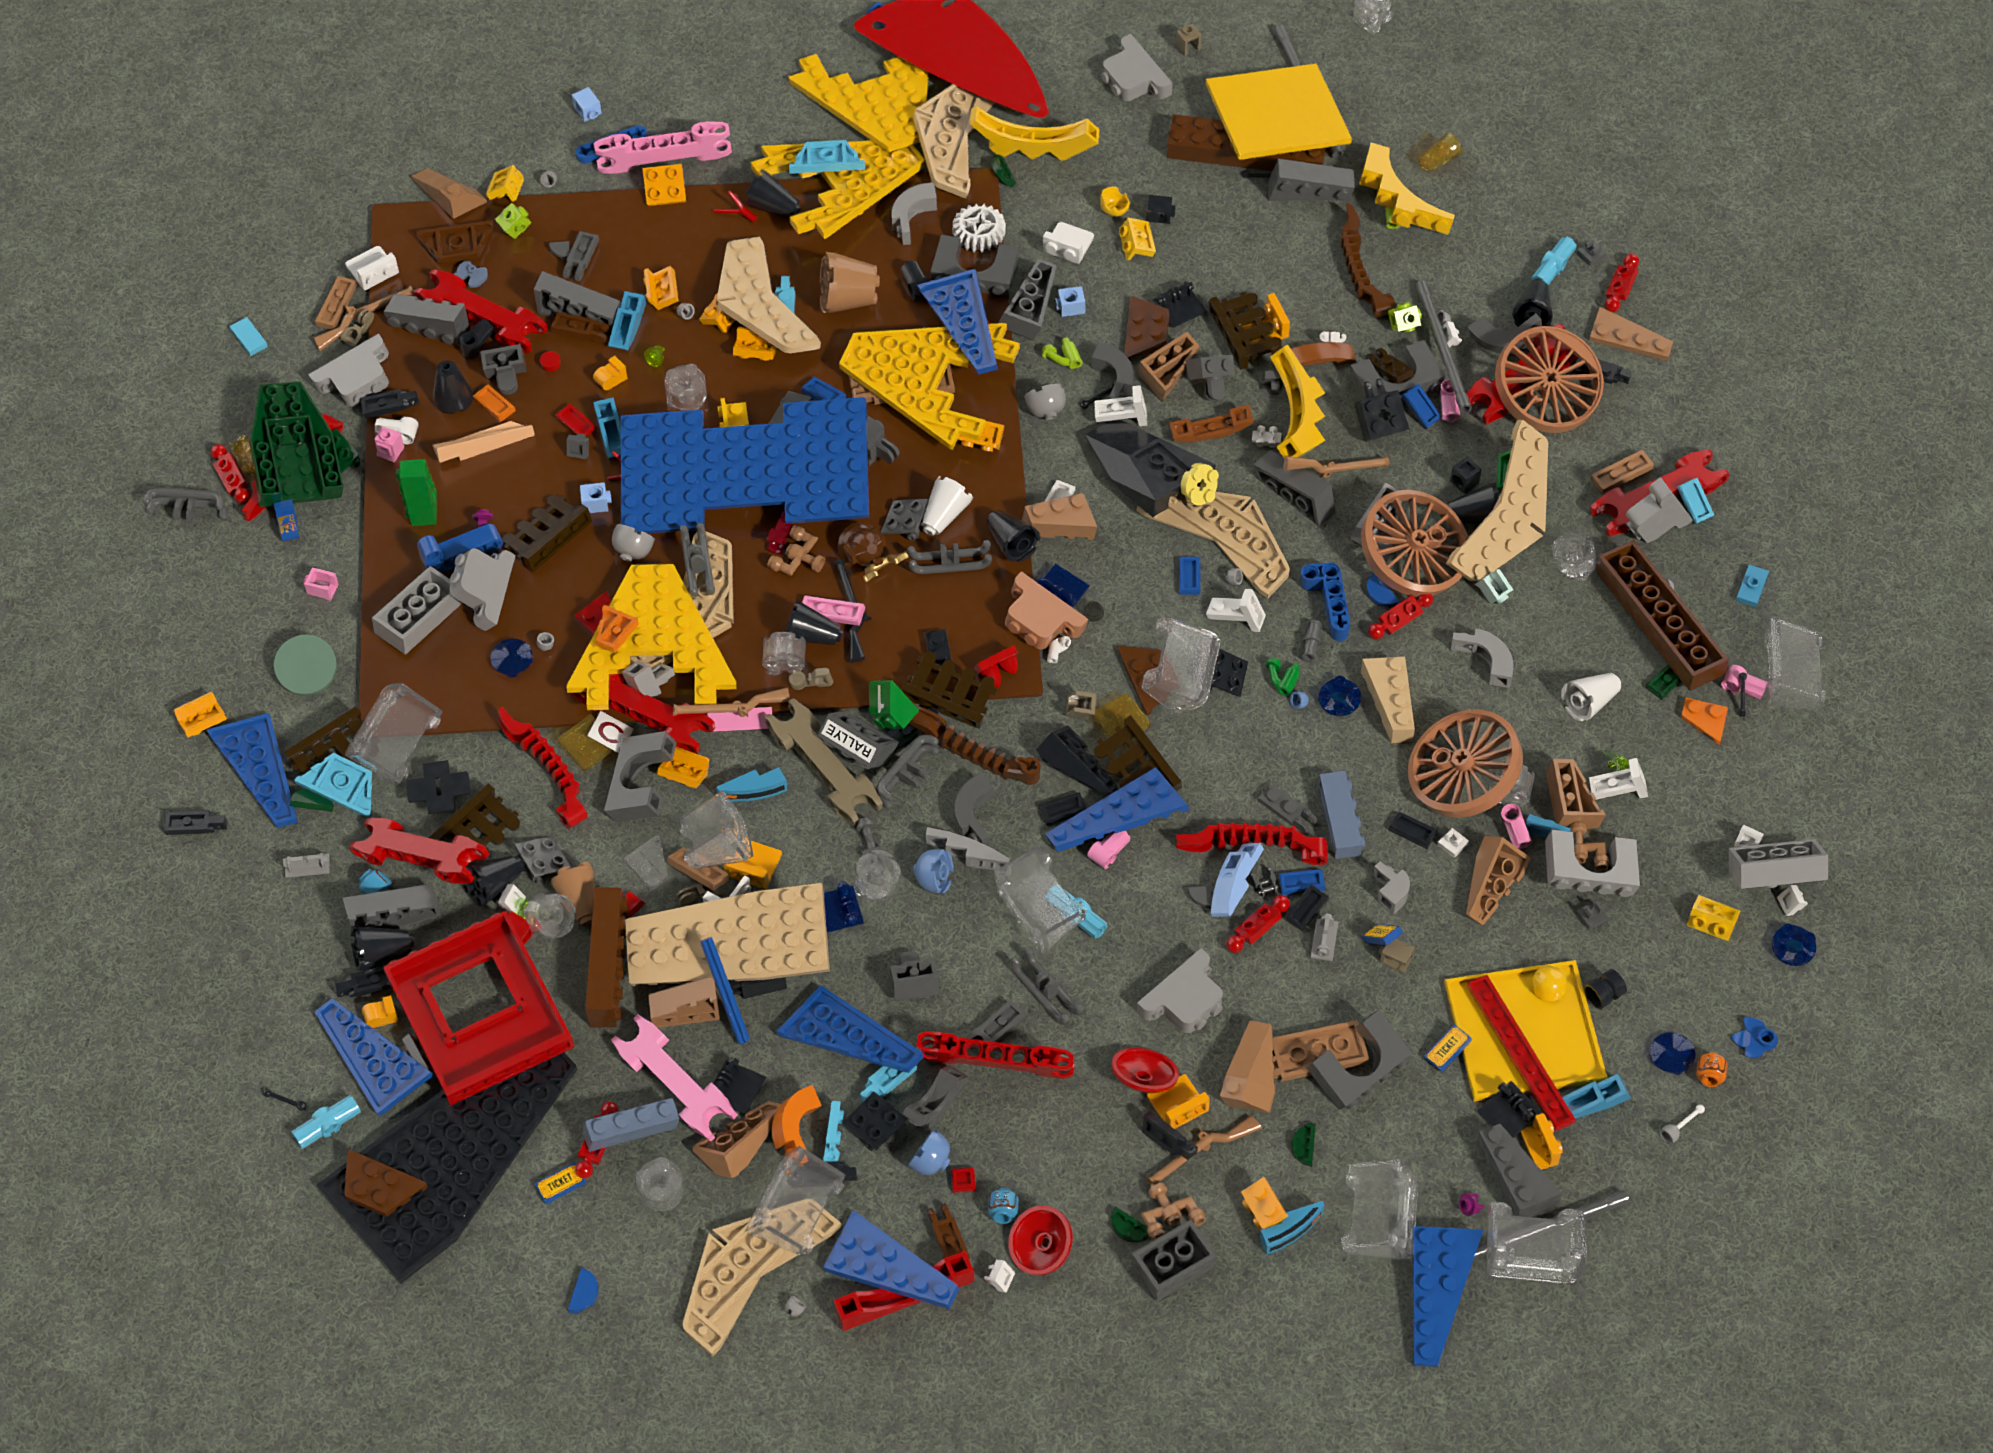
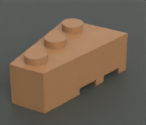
M1185 332L1140 361L1137 374L1163 402L1187 371L1186 360L1195 359L1200 346L1188 332Z
M1083 493L1028 505L1024 508L1022 521L1034 526L1039 531L1040 537L1055 538V536H1067L1068 539L1085 537L1087 540H1094L1097 525Z
M1553 759L1546 771L1555 823L1569 828L1570 824L1581 822L1586 824L1587 829L1599 828L1606 814L1603 810H1600L1595 801V795L1590 793L1587 788L1586 780L1575 760Z
M713 976L648 995L651 1022L657 1028L720 1020Z

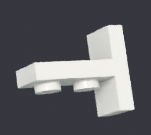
M1141 385L1133 386V396L1095 401L1096 422L1137 417L1139 426H1147V409Z
M1245 589L1241 599L1212 598L1206 613L1207 617L1212 620L1247 621L1251 631L1260 632L1266 616L1253 589Z
M1638 759L1628 760L1630 769L1589 777L1591 793L1595 795V800L1637 791L1639 798L1648 797L1645 777Z

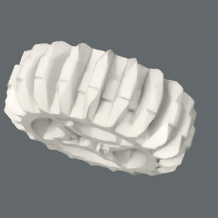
M976 203L974 207L968 205L967 210L962 208L960 213L956 214L952 231L954 237L961 238V246H965L966 251L972 248L973 252L976 250L983 252L984 249L990 251L991 246L997 248L998 243H1002L1006 223L1003 215L999 214L998 209L993 210L992 205L988 208L985 204L978 206Z

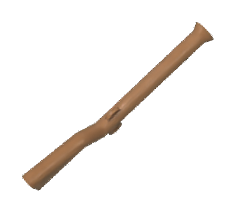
M410 285L407 289L395 294L414 296V291ZM393 295L359 309L345 305L348 313L344 316L340 327L314 337L319 351L321 352L339 338L344 330L349 327L351 320L358 319V315L363 309L373 312L389 304Z
M1387 455L1383 458L1338 464L1329 462L1327 465H1321L1315 459L1286 456L1283 467L1285 471L1312 467L1320 473V478H1328L1332 472L1380 466L1389 467L1390 463Z
M787 687L756 695L747 703L734 701L733 704H673V716L677 714L738 712L740 717H748V711H751L759 703L788 702L790 696Z
M1250 1115L1226 1134H1207L1200 1129L1198 1142L1195 1143L1198 1147L1197 1153L1201 1150L1208 1151L1211 1142L1229 1143L1262 1129V1126ZM1179 1155L1152 1177H1147V1183L1151 1187L1158 1184L1188 1160Z

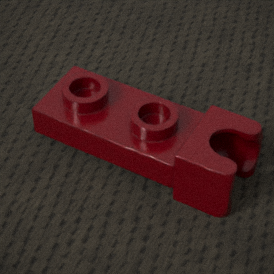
M785 506L775 529L771 528L766 542H770L767 550L775 554H784L788 544L787 535L790 534L793 523L787 524L785 521Z

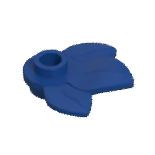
M1744 1017L1745 1030L1737 1032L1731 1037L1738 1047L1745 1048V1057L1748 1058L1761 1057L1765 1051L1774 1049L1778 1043L1775 1032L1771 1029H1766L1765 1024L1761 1020L1752 1017ZM1767 1038L1770 1042H1764L1762 1039Z

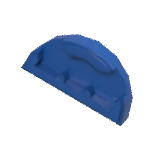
M1375 573L1371 575L1367 582V595L1369 599L1376 605L1380 604L1389 608L1399 604V600L1389 587Z
M584 1268L580 1270L568 1308L569 1313H580L582 1310L594 1305L598 1298L599 1287L596 1278L590 1271Z

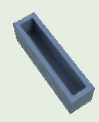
M1345 771L1320 774L1318 785L1335 859L1360 856L1362 848L1365 847L1364 835L1359 833L1361 822L1360 817L1356 816L1354 811L1356 810L1355 797H1351L1350 794L1352 791L1351 779H1347Z
M670 1098L587 1120L584 1123L583 1134L590 1152L675 1129L680 1118L674 1100Z

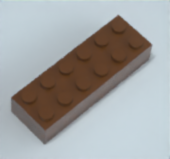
M595 887L585 1008L590 1027L617 1028V1021L622 1019L620 1000H623L621 979L625 978V967L623 966V959H626V946H624V939H626L625 919L629 918L627 896H623L622 888Z

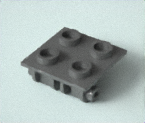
M929 499L893 500L881 534L906 533L909 540L915 541L919 537V529L923 527L921 523Z
M552 836L514 844L518 852L517 856L521 858L528 873L531 872L530 875L534 883L542 884L545 881V875L557 873V870L569 866L572 869Z

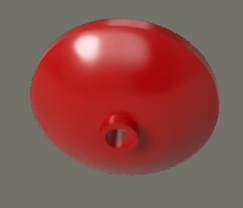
M1146 1048L1123 1049L1114 1055L1111 1063L1113 1074L1122 1084L1143 1093L1167 1091L1176 1085L1179 1077L1178 1068L1172 1060L1159 1052Z
M1040 1205L1024 1211L1014 1222L1009 1235V1252L1015 1265L1022 1271L1035 1276L1047 1275L1057 1270L1066 1261L1071 1251L1073 1242L1071 1225L1062 1212L1050 1206ZM1050 1240L1049 1246L1046 1247L1047 1241Z

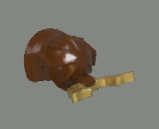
M862 522L853 523L846 527L838 541L839 555L841 559L845 560V563H858L861 566H866V574L863 576L865 582L878 576V572L884 569V566L888 563L895 562V564H898L909 557L907 552L881 558L883 547L887 545L885 537L876 527L873 528L871 525Z

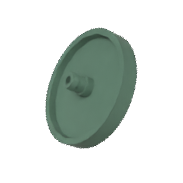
M298 635L287 640L278 649L274 660V670L279 683L287 691L295 695L308 696L325 690L332 683L337 671V660L334 651L323 639L314 635Z

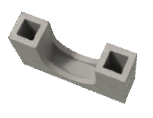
M1551 830L1545 840L1548 887H1556L1561 890L1574 889L1580 892L1591 891L1600 894H1617L1622 897L1633 896L1640 886L1637 841L1635 839L1614 838L1608 847L1610 870L1605 873L1588 871L1579 864L1574 852L1573 832Z

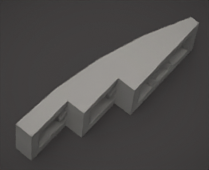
M927 827L926 845L944 847L951 856L966 858V866L1002 872L1010 871V858L993 848L962 835Z

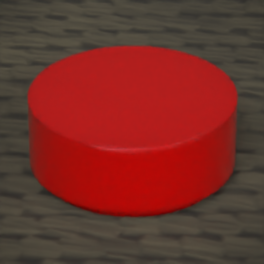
M553 351L542 354L540 357L542 369L548 372L557 370L561 365L560 356Z

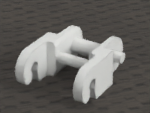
M1324 331L1319 336L1320 340L1324 342H1344L1346 340V334H1342L1340 339V332Z

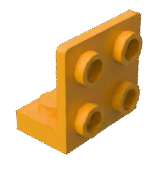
M682 164L643 168L647 206L686 202Z
M1275 293L1269 294L1263 308L1266 311V317L1261 322L1273 324L1274 332L1269 335L1270 338L1279 337L1281 340L1288 338L1290 321ZM1255 323L1249 324V325L1243 326L1242 328H1243V330H1244V329H1247V328L1256 326V324H1255ZM1260 338V339L1251 341L1250 343H1251V345H1252V344H1255V343L1264 341V339H1263V338Z
M742 838L733 859L726 858L723 864L724 870L729 873V878L741 881L744 876H747L750 879V885L766 890L780 861L782 851Z
M1186 1074L1178 1077V1081L1173 1088L1161 1093L1147 1094V1098L1160 1118L1174 1129L1209 1111L1210 1098L1206 1092L1199 1095Z

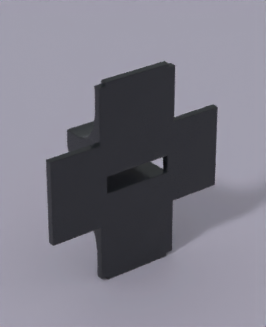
M448 760L422 764L424 778L411 779L406 782L408 802H427L428 814L454 811L453 798L467 795L471 792L469 773L467 771L450 773ZM440 778L441 796H438L435 779Z

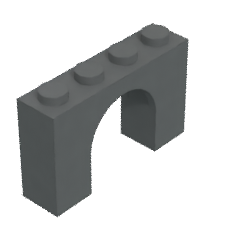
M941 235L931 269V281L967 271L958 264L961 252V238ZM999 244L993 265L984 271L976 272L981 293L1009 297L1019 262V247Z
M1422 340L1406 346L1404 358L1414 371V377L1405 383L1394 384L1382 379L1386 393L1399 390L1401 397L1418 383L1425 393L1439 391L1441 384L1445 381V374L1426 342ZM1370 359L1352 364L1349 377L1362 399H1366L1364 382L1367 381L1372 386L1374 396H1377L1378 391L1375 381L1381 377L1378 375Z
M666 731L624 737L622 739L604 812L614 821L621 822L659 816L663 797L652 786L632 789V784L637 774L646 766L673 760L677 742Z
M1380 1010L1371 1013L1355 1026L1371 1047L1374 1055V1064L1367 1076L1358 1077L1348 1073L1330 1050L1321 1053L1305 1066L1339 1110L1344 1107L1350 1109L1359 1102L1357 1097L1362 1093L1366 1096L1375 1089L1373 1084L1378 1080L1382 1083L1392 1075L1390 1071L1394 1067L1399 1069L1408 1062L1407 1057L1412 1054Z

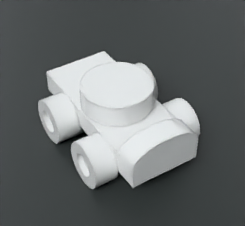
M1260 425L1257 427V431H1253L1252 443H1256L1258 447L1266 445L1274 448L1281 443V433H1278L1277 427L1274 426L1269 428V432H1265V427Z

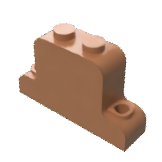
M1022 571L1016 576L1011 590V594L1016 601L1009 607L1005 619V625L1012 633L1017 634L1029 645L1037 649H1045L1060 633H1064L1071 638H1078L1085 631L1088 618Z

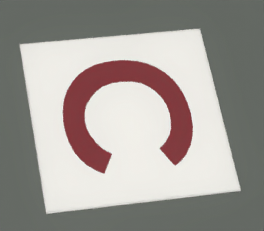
M600 711L587 736L619 753L622 739L630 737L633 728Z

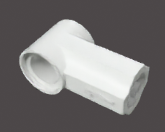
M403 417L401 420L379 418L375 423V435L377 436L384 426L400 432L403 444H412L417 432L418 422L410 417Z

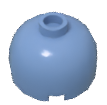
M933 849L924 852L918 858L913 868L918 884L926 891L933 893H945L949 889L952 880L947 881L949 871H953L951 854L943 849Z
M933 1129L919 1147L908 1166L922 1175L935 1174L939 1169L944 1171L951 1161L948 1158L950 1153L948 1140L936 1129Z

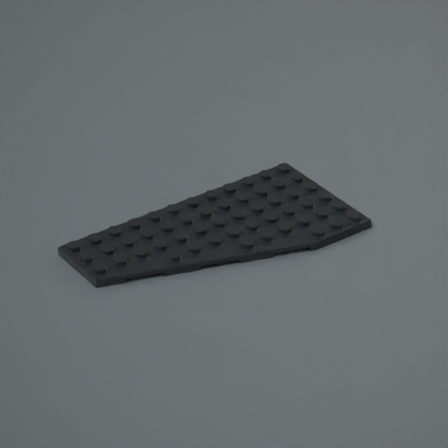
M564 1052L451 1106L442 1090L359 1152L361 1155L427 1182L428 1187L423 1192L420 1190L410 1197L411 1200L397 1207L396 1211L387 1217L346 1200L347 1162L316 1186L394 1278L402 1284L458 1240L578 1070L577 1065Z

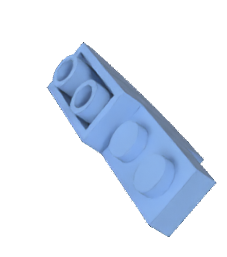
M1261 843L1242 844L1238 852H1229L1220 870L1213 893L1211 915L1213 917L1231 916L1234 912V909L1249 887L1245 879L1264 850Z

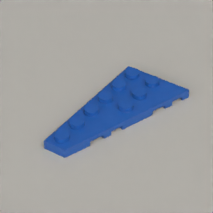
M972 269L917 285L978 375L997 370L998 366L976 270Z
M270 713L207 729L209 737L276 828L298 823L295 808L289 806L292 797Z
M1155 767L1045 833L1055 850L1059 852L1081 845L1084 840L1093 837L1100 839L1109 832L1115 831L1119 833L1148 824L1151 819L1160 816L1163 819L1170 817V813L1179 810L1182 813L1189 811V807Z
M821 985L776 1031L779 1037L907 1073L923 1058L921 1051Z
M333 998L315 1011L318 1019L378 1115L382 1116L434 1076L432 1072Z
M854 1210L849 1216L823 1267L827 1273L946 1309H950L959 1291L957 1284Z
M1413 1227V1366H1438L1483 1233L1482 1229Z

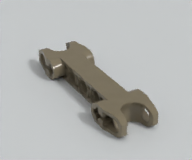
M792 698L788 701V707L794 716L791 720L780 721L771 714L764 717L765 724L776 744L783 751L793 747L832 792L826 796V800L839 817L855 827L858 825L857 821L859 820L853 809L856 804L867 803L876 811L883 808V803L872 782L863 773L853 777L826 744L823 743L820 737H818L815 732L821 728L820 724L808 708Z

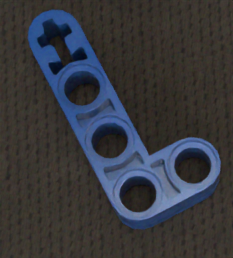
M487 524L440 544H437L434 536H425L418 541L417 546L425 568L427 569L431 566L438 572L443 573L455 568V559L459 554H464L473 548L489 554L500 549L503 546V540L495 525Z
M1331 562L1305 565L1301 569L1300 586L1306 591L1322 590L1330 635L1336 641H1344L1349 636L1350 618L1340 567Z

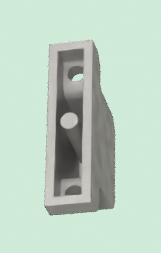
M1132 34L1121 39V47L1118 48V54L1107 58L1103 62V73H1101L1103 82L1105 84L1108 83L1113 94L1119 96L1123 101H1131L1148 92H1151L1159 99L1172 95V82Z
M377 334L308 375L319 393L326 394L332 390H337L346 405L350 407L356 406L361 403L360 398L375 395L389 385V380L380 365V362L388 357L389 351L381 336Z
M1661 477L1650 485V494L1626 513V517L1629 519V522L1626 524L1639 540L1643 538L1646 543L1656 540L1674 526L1682 528L1693 521Z
M475 548L464 554H459L455 559L454 573L450 577V594L455 599L474 609V623L484 631L489 630L498 623L516 556L506 550L499 554L494 553L491 557Z
M1202 948L1199 949L1137 1002V1013L1148 1021L1165 1015L1185 1033H1191L1195 1029L1200 1030L1203 1028L1207 1019L1211 1015H1218L1223 1008L1222 989L1207 976L1212 970L1209 966V955Z

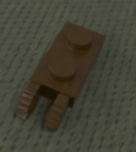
M1382 348L1376 350L1380 360L1371 353L1366 355V360L1370 359L1377 372L1396 384L1414 375L1413 368L1392 355H1388L1386 350Z

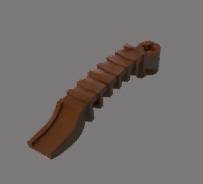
M1346 204L1347 213H1345L1347 224L1342 227L1341 248H1343L1345 264L1348 266V274L1351 275V282L1354 283V290L1358 293V299H1363L1371 304L1375 318L1389 316L1388 310L1396 308L1394 298L1391 293L1383 294L1374 287V284L1370 285L1369 276H1367L1366 270L1363 268L1362 259L1360 260V219L1355 208L1351 204Z
M916 706L919 712L908 724L921 730L926 735L936 737L942 749H947L952 754H957L962 759H967L972 764H977L983 767L984 770L993 772L994 775L998 774L1005 780L1007 778H1015L1027 785H1034L1039 781L1041 764L1038 759L1034 757L1017 758L1013 756L1008 760L1006 759V753L1003 752L997 755L995 748L988 751L985 749L986 744L982 743L978 746L975 744L974 738H971L969 741L964 739V732H960L958 735L954 733L955 725L952 724L946 729L947 723L941 716Z

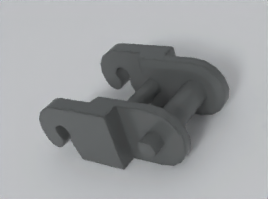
M1270 866L1267 867L1269 879L1262 882L1253 877V872L1249 873L1255 889H1259L1258 893L1262 897L1265 896L1266 892L1272 890L1275 893L1277 892L1276 877L1273 871H1271ZM1269 882H1270V884H1271V886H1269V887H1266V888H1263V887H1262L1263 884H1266V883H1269Z

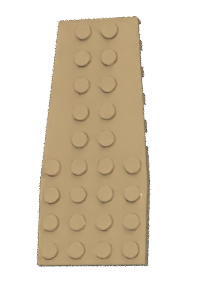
M822 883L755 891L625 920L629 983L632 986H635V984L657 985V983L679 984V982H694L713 976L701 946V941L709 937L713 938L728 980H767L830 972Z

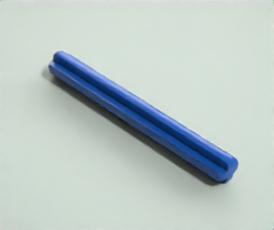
M712 937L705 938L701 941V946L738 1044L746 1043L749 1041V1035Z

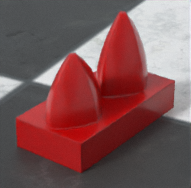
M1015 645L977 663L974 667L977 675L982 674L983 677H992L995 681L994 686L1000 687L1001 674L998 667L999 664L1005 671L1011 674H1016L1018 661L1016 654L1018 651Z

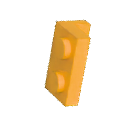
M671 266L654 274L648 268L644 270L645 278L643 281L647 290L645 296L650 305L652 304L657 310H660L679 301L675 270Z
M716 294L710 305L705 308L699 320L703 325H717L722 333H726L736 320L717 308Z
M738 327L737 340L733 347V356L773 360L777 347L749 328Z
M986 421L979 441L960 435L958 440L962 441L961 445L973 448V445L976 444L981 446V450L993 452V448L998 450L1000 448L1005 426Z
M209 692L174 709L178 723L187 737L196 736L203 730L211 726H217L227 719L224 711L217 703L213 692Z
M676 747L673 760L663 762L658 767L657 775L697 789L707 776L709 758Z
M1544 1113L1536 1115L1533 1126L1524 1128L1520 1132L1531 1159L1541 1170L1558 1165L1561 1153H1563L1560 1141L1556 1140L1553 1135L1554 1128L1550 1120L1547 1121Z
M1265 1177L1241 1191L1245 1198L1242 1203L1249 1213L1253 1212L1256 1217L1253 1219V1222L1259 1231L1274 1226L1288 1217Z

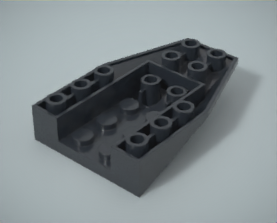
M1120 419L1108 421L1085 434L1086 441L1110 481L1151 517H1155L1168 509L1170 497L1181 491L1182 477L1186 471H1190L1193 468L1191 467L1193 464L1203 463L1211 466L1214 470L1216 464Z

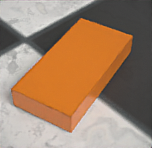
M488 384L473 395V400L500 423L515 412V407Z

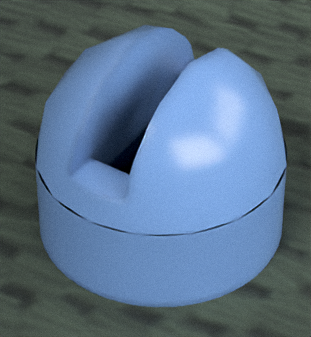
M1301 691L1293 692L1290 696L1291 706L1294 709L1306 707L1309 703L1308 696Z

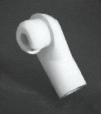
M1068 636L1059 637L1050 643L1047 657L1049 663H1057L1059 653L1071 645V639Z

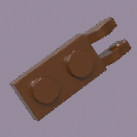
M561 312L556 313L551 325V332L588 340L591 339L597 343H604L606 335L603 333H608L610 330V326L606 323Z
M941 1204V1212L945 1217L941 1221L937 1220L933 1208L927 1209L932 1229L944 1258L966 1251L970 1260L954 1216H951L947 1204Z

